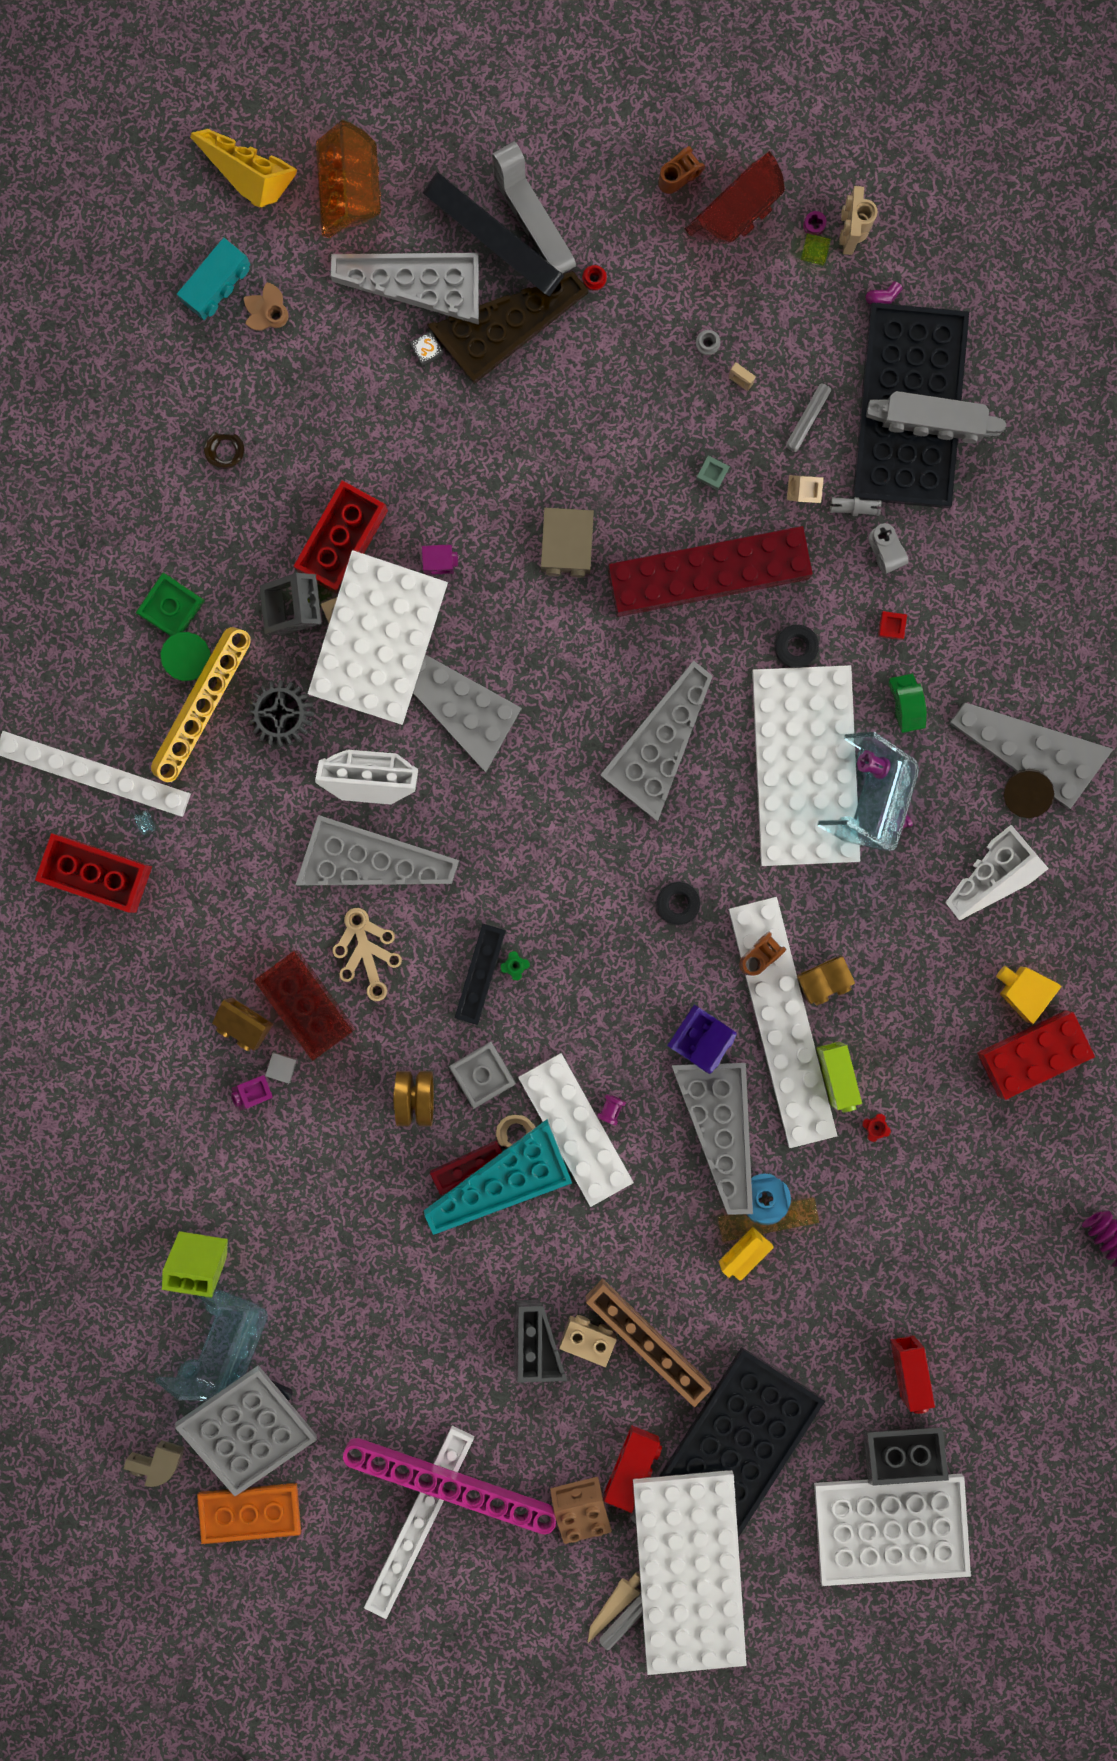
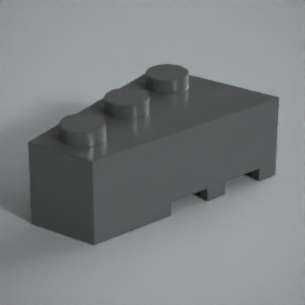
M514 1300V1376L517 1382L567 1381L544 1306L539 1300Z

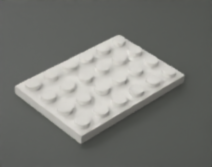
M352 550L308 694L403 725L448 582Z
M948 1474L949 1480L876 1486L868 1484V1479L814 1483L821 1585L831 1586L971 1577L963 1474Z

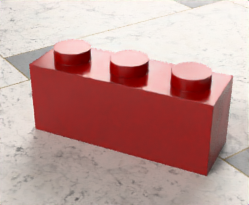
M631 1425L603 1493L604 1502L632 1513L635 1506L633 1479L651 1478L653 1469L650 1467L654 1459L658 1460L662 1450L659 1436Z

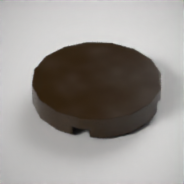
M1024 769L1016 772L1006 782L1003 793L1005 804L1009 810L1023 818L1039 817L1047 812L1053 804L1055 795L1051 780L1044 773L1035 769Z

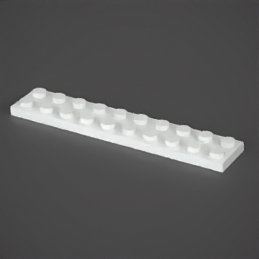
M777 897L730 908L728 910L741 958L768 931L772 933L771 937L781 947L784 946L787 949L762 973L755 976L745 975L788 1147L793 1148L837 1137ZM749 958L746 962L747 969L751 972L757 969L758 963L756 959Z

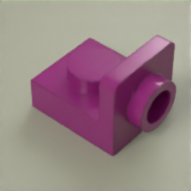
M264 1075L231 1088L233 1092L231 1093L232 1102L235 1107H239L240 1111L273 1098Z

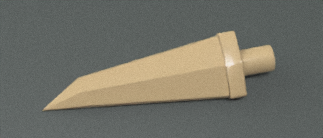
M636 1572L629 1581L624 1578L619 1581L618 1586L591 1624L588 1642L641 1593L637 1588L640 1584L639 1573Z

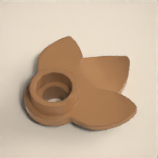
M268 282L265 284L263 296L252 295L244 297L246 309L251 314L245 324L251 329L262 331L268 327L280 328L287 323L289 314L283 305V295L273 284ZM274 313L281 314L277 320L273 319L272 316Z

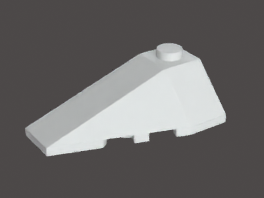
M1012 825L991 840L987 846L989 852L982 861L977 859L974 863L975 871L969 878H965L960 882L946 901V904L959 920L1029 885L1049 869Z

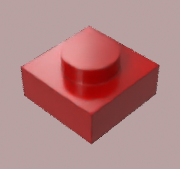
M882 611L878 637L903 640L907 614Z

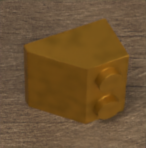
M233 997L222 1001L212 1022L217 1027L216 1031L227 1038L232 1036L238 1040L236 1044L246 1051L258 1049L273 1026L272 1022Z

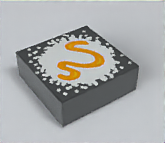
M432 331L410 342L422 366L443 356V351Z

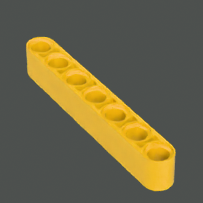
M230 627L222 634L152 762L151 771L160 780L172 782L178 777L249 648L251 641L246 631ZM239 633L241 640L234 646L232 638L235 634ZM224 655H227L229 662L226 666L221 667L220 660ZM216 677V686L209 689L208 681L210 678ZM204 698L205 706L203 709L197 710V701ZM192 720L193 728L185 732V723ZM177 742H181V750L177 753H173V745ZM164 764H169L170 769L168 773L161 775V767Z

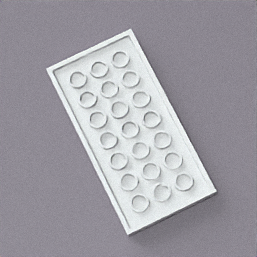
M851 665L752 670L761 866L860 862Z
M733 1471L633 1479L647 1675L746 1666Z

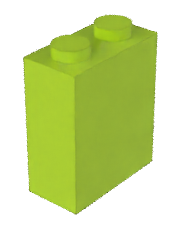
M835 1042L815 1047L830 1105L837 1110H841L843 1113L856 1110V1105L862 1104L848 1046L842 1042Z
M179 1231L163 1268L162 1290L212 1298L227 1258L228 1239Z

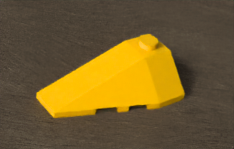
M210 129L191 133L190 138L243 197L250 200L254 206L264 207L265 205L277 202L297 174V169L272 155L269 156V160L256 155L258 149L253 147L235 146L236 141Z

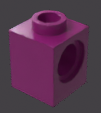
M452 545L422 546L424 574H454V567H458V553L453 552Z

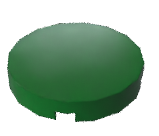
M178 632L170 636L163 644L161 650V663L165 671L173 678L181 681H192L199 678L210 658V649L206 642L200 636L190 632Z

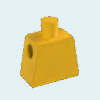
M1004 966L996 975V978L1006 984L1000 995L1026 1022L1032 1024L1035 1023L1062 987L1060 984L1027 967L1020 966L1015 973L1007 966Z

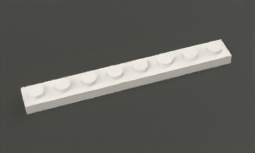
M2 731L0 737V756L181 817L184 816L190 793Z
M451 1426L433 1464L458 1472L474 1440V1436ZM428 1474L425 1482L433 1480L432 1476ZM446 1482L444 1487L449 1490L453 1482ZM419 1492L365 1603L364 1609L387 1619L444 1500Z

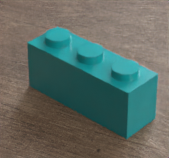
M223 237L179 290L177 296L185 306L205 320L208 316L211 317L218 309V303L223 297L227 298L232 293L233 285L239 278L243 279L248 274L251 264L244 253Z

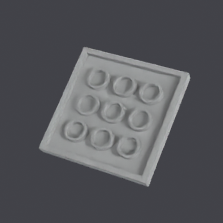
M259 1365L175 1422L176 1430L234 1496H237L317 1440L316 1433Z

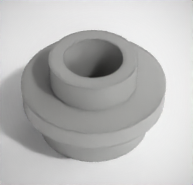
M704 330L699 333L696 339L698 351L704 355L716 353L720 347L719 335L712 330ZM710 340L712 346L706 347L703 342Z

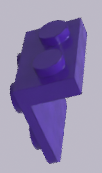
M694 1004L667 1046L690 1060L706 1073L711 1074L719 1066L727 1049L732 1046L737 1033Z

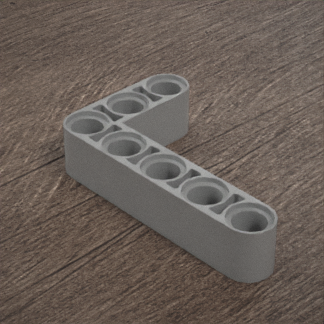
M513 141L492 154V165L496 185L538 254L562 274L575 268L576 262L572 253L526 179L525 159L517 143Z

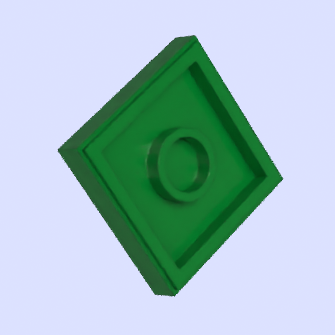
M163 572L136 611V614L169 636L186 630L205 600Z

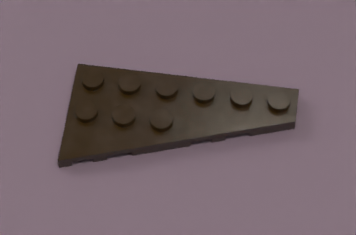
M572 271L563 274L564 278L550 297L537 287H528L517 294L506 295L479 305V324L449 316L446 320L437 323L435 321L427 325L471 382L475 384L586 296L588 289Z

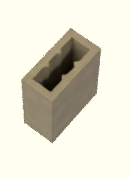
M544 508L541 571L546 572L548 576H560L561 572L570 573L571 577L582 578L585 577V574H590L594 510Z

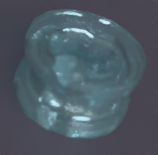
M147 810L143 811L141 816L139 814L134 816L136 824L143 835H146L149 830L152 832L156 830L152 817Z

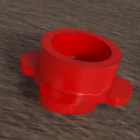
M878 1113L872 1119L866 1118L863 1120L862 1126L868 1132L867 1138L869 1141L875 1142L877 1139L890 1135L891 1129L885 1122V1115ZM876 1125L879 1126V1129H878V1130H875V1129H874V1127H875Z

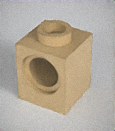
M789 475L787 500L821 503L823 478Z

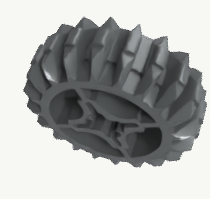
M279 680L278 688H276L275 684L271 681L269 682L270 690L261 686L260 690L263 692L261 696L256 692L253 693V696L258 700L256 703L253 701L248 703V705L254 707V710L247 711V715L255 717L249 720L248 724L250 726L257 725L252 732L255 735L261 733L259 740L262 742L268 738V745L273 746L277 739L278 747H283L284 740H286L287 745L292 746L291 738L294 737L295 740L300 742L302 739L298 733L300 731L304 735L309 733L303 728L304 725L311 727L313 725L311 721L306 720L307 717H314V712L307 711V709L313 707V703H304L309 698V695L307 693L300 695L302 692L300 686L293 690L294 684L288 682L285 688L284 682ZM277 695L275 704L271 708L262 710L265 703ZM285 695L295 698L300 710L287 708ZM282 706V710L288 712L289 714L282 715L281 720L279 721V717L274 716L273 714L280 712V708ZM262 717L274 720L275 727L277 728L276 733L267 730L263 724ZM299 718L297 724L291 730L284 733L287 722L291 719Z

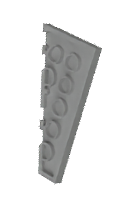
M425 654L413 694L477 764L487 772L522 708Z
M695 661L690 664L600 775L656 822L659 820L713 677Z
M318 815L296 886L452 884L460 860Z
M746 1063L719 1064L711 1074L706 1073L697 1065H671L727 1215L753 1214Z

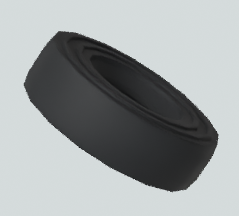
M793 624L785 627L778 634L775 641V653L778 660L789 668L808 666L815 660L819 652V641L816 634L804 625ZM794 637L803 639L806 644V650L800 656L792 655L787 648L789 640Z
M680 881L664 886L659 892L656 901L657 911L661 918L673 925H684L694 920L699 913L701 905L699 894L695 888L688 883ZM674 894H682L688 901V906L682 913H675L669 907V899Z

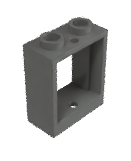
M294 573L260 585L265 634L287 635L321 624L316 574ZM291 587L295 619L285 621L282 590Z

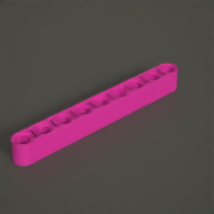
M360 1438L351 1439L345 1447L343 1460L352 1469L539 1534H549L555 1528L556 1517L554 1509L547 1503ZM351 1449H358L362 1455L360 1457H353L349 1451ZM381 1457L385 1460V1464L381 1466L376 1465L373 1459ZM404 1465L409 1469V1472L401 1474L396 1468ZM426 1473L431 1475L433 1480L424 1482L420 1476ZM446 1482H453L457 1487L454 1490H447L444 1484ZM471 1490H476L480 1493V1496L471 1498L467 1493ZM499 1498L504 1503L501 1506H494L491 1501ZM521 1506L526 1508L527 1512L520 1515L514 1510ZM541 1515H548L551 1519L546 1523H542L538 1518Z

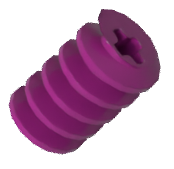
M1110 1211L1097 1212L1087 1218L1082 1223V1227H1092L1088 1231V1235H1098L1094 1239V1243H1104L1099 1250L1101 1252L1109 1250L1110 1252H1108L1105 1258L1107 1260L1115 1258L1111 1266L1117 1267V1220L1112 1219L1113 1215Z

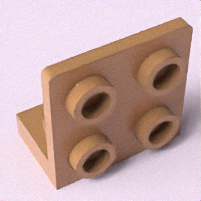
M599 1477L550 1488L554 1514L564 1544L612 1532L603 1501Z

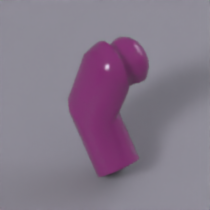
M894 281L887 290H870L866 294V302L868 304L872 302L891 304L903 288L898 282Z

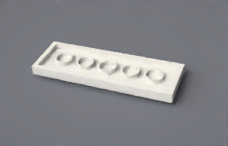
M562 1053L518 1077L542 1121L544 1122L548 1119L561 1155L590 1207L634 1183Z

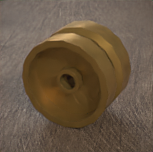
M410 1071L396 1072L393 1096L396 1126H410L413 1120V1111H415L416 1122L419 1126H432L434 1111L432 1071H420L416 1076L415 1087Z

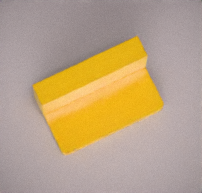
M752 1227L719 1260L722 1272L729 1278L733 1275L741 1281L774 1248L773 1244Z

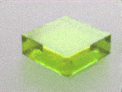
M807 233L800 260L824 266L831 239Z

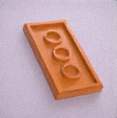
M297 1483L248 1487L237 1496H234L229 1489L198 1492L197 1494L201 1544L301 1534Z

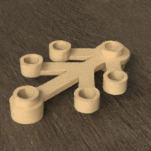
M353 908L345 915L344 922L347 928L339 943L333 947V954L337 958L345 957L348 954L347 946L355 934L358 945L346 967L341 969L339 976L345 982L353 980L355 969L361 958H363L370 982L367 988V995L373 1001H380L386 997L388 990L387 986L380 982L373 955L386 961L392 968L401 965L402 957L398 953H390L368 941L365 931L380 937L381 942L384 944H391L395 940V933L389 929L384 930L370 922L365 910ZM356 915L360 916L362 920L359 925L353 923V917ZM385 932H390L392 935V939L389 942L383 939ZM338 946L344 947L345 952L343 955L336 953ZM392 956H397L399 958V963L397 965H392L390 963V958ZM346 969L352 973L349 979L343 977V972ZM376 986L382 988V994L379 996L373 992Z

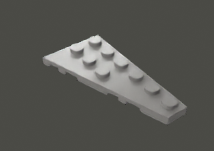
M479 253L331 254L332 282L479 324Z
M963 703L949 722V724L1014 771L1035 769L1044 773L1053 783L1054 799L1067 809L1072 808L1113 751L1109 747L968 703Z

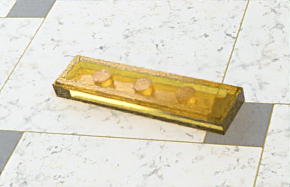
M814 1197L791 1201L786 1216L779 1222L771 1225L754 1223L746 1214L717 1216L722 1242L741 1239L752 1227L759 1233L765 1234L820 1223Z

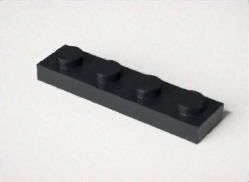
M482 923L454 1017L455 1019L475 1025L479 1024L506 930Z

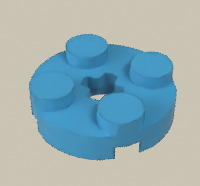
M759 1174L752 1177L753 1214L746 1215L752 1222L761 1225H771L779 1222L786 1216L791 1204V1195L787 1185L771 1174ZM762 1193H767L768 1197L773 1198V1201H770L768 1206H764V1203H760L758 1200L762 1198Z

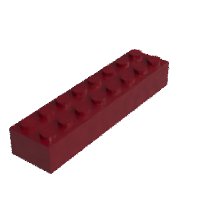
M803 526L608 564V574L617 617L809 580L813 575Z

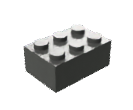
M942 1427L863 1432L868 1484L876 1486L949 1480Z

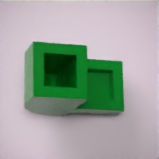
M914 674L889 678V687L895 699V717L901 732L926 728L927 711L921 683L917 684Z

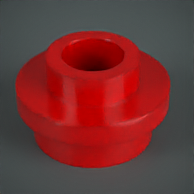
M591 265L584 270L582 281L586 288L596 291L604 287L607 275L602 267ZM592 275H597L599 277V280L597 282H592L590 280V277Z

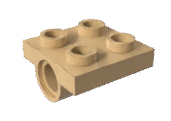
M854 186L851 195H847L846 203L842 207L841 221L845 222L844 229H841L839 245H843V254H853L857 243L867 238L877 217L876 205L872 201L864 199V187Z

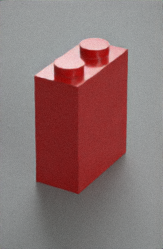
M915 1336L891 1339L900 1398L910 1412L916 1414L926 1413L930 1408H935L925 1348Z

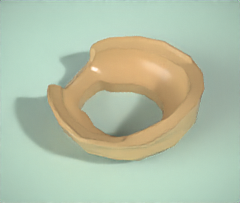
M523 1115L507 1116L497 1126L496 1137L498 1143L506 1148L513 1145L507 1141V1129L512 1124L518 1123L523 1125L526 1129V1134L532 1131L535 1125Z

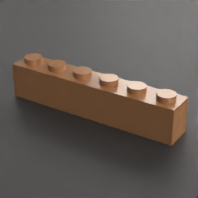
M603 1278L585 1296L586 1303L694 1408L712 1390L710 1382Z

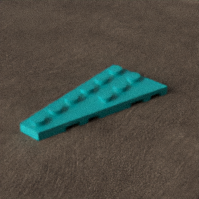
M548 1119L426 1208L424 1215L432 1234L435 1235L572 1184Z

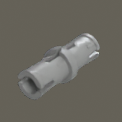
M831 497L830 504H840V506H830V513H851L852 516H858V514L879 516L881 509L871 508V506L881 507V500H864L858 497H854V499Z

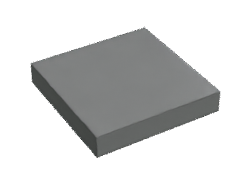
M492 1041L449 1066L473 1109L516 1084Z

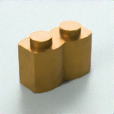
M841 955L797 975L798 982L808 1003H815L816 1006L829 1000L828 996L837 992L838 995H842L851 991L850 986L855 984L844 957Z

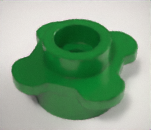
M512 951L508 954L509 958L507 961L501 964L500 969L503 973L507 972L510 974L513 980L518 981L522 978L523 971L529 968L530 963L527 959L519 957L517 952Z

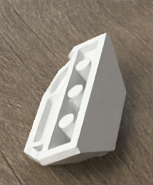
M345 750L328 759L319 760L315 782L341 800L393 804L415 792L418 769L395 753Z

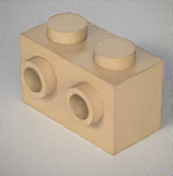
M577 1315L576 1318L570 1316L560 1340L559 1349L606 1367L617 1337L613 1333L614 1330L607 1325L600 1324L598 1327L590 1324V1320L584 1316Z

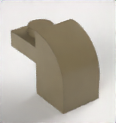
M161 1440L155 1449L153 1458L132 1452L126 1459L123 1469L129 1470L134 1476H147L144 1486L155 1487L162 1485L177 1470L185 1447Z

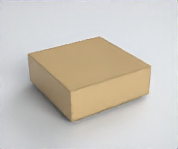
M738 363L734 364L729 373V379L746 391L751 388L756 376Z

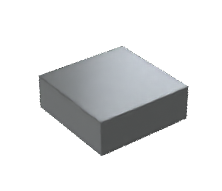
M273 1052L265 1076L289 1084L297 1059Z

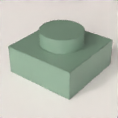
M708 455L696 480L718 491L730 466Z

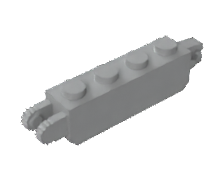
M898 391L893 393L888 400H870L866 412V417L883 422L882 427H887L892 432L907 430L913 431V434L917 436L938 435V438L943 440L960 438L965 443H977L983 437H999L1006 429V423L1003 419L989 416V409L985 404Z

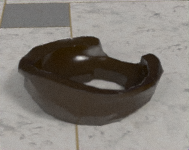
M215 432L210 435L204 446L207 461L219 469L233 468L243 458L245 451L243 441L237 434H218ZM220 441H232L235 455L231 460L222 461L217 457L216 451Z

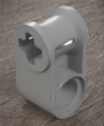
M883 523L870 532L868 537L869 544L882 573L887 574L908 564V556L893 526ZM879 534H880V535L885 534V535H886V538H885V539H879V538H878V535H879Z

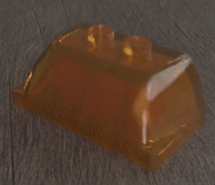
M341 120L316 141L322 236L327 238L333 237L341 230L362 225L381 213V191L379 189L376 142L364 130L350 122Z

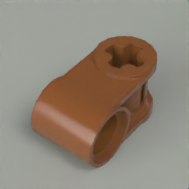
M691 146L684 148L673 159L662 166L658 186L663 193L672 194L704 171V163H700L693 155ZM665 176H673L675 180L669 181Z
M768 931L742 956L739 962L740 970L745 975H759L787 949L784 946L781 947L771 937L772 933ZM751 957L756 959L758 963L757 969L753 972L749 971L746 967V962Z

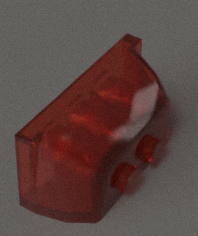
M768 151L754 161L684 228L690 236L697 232L710 241L725 245L733 242L740 235L745 237L755 227L753 222L758 217L761 220L764 219L773 210L770 206L785 192L783 174L771 152Z

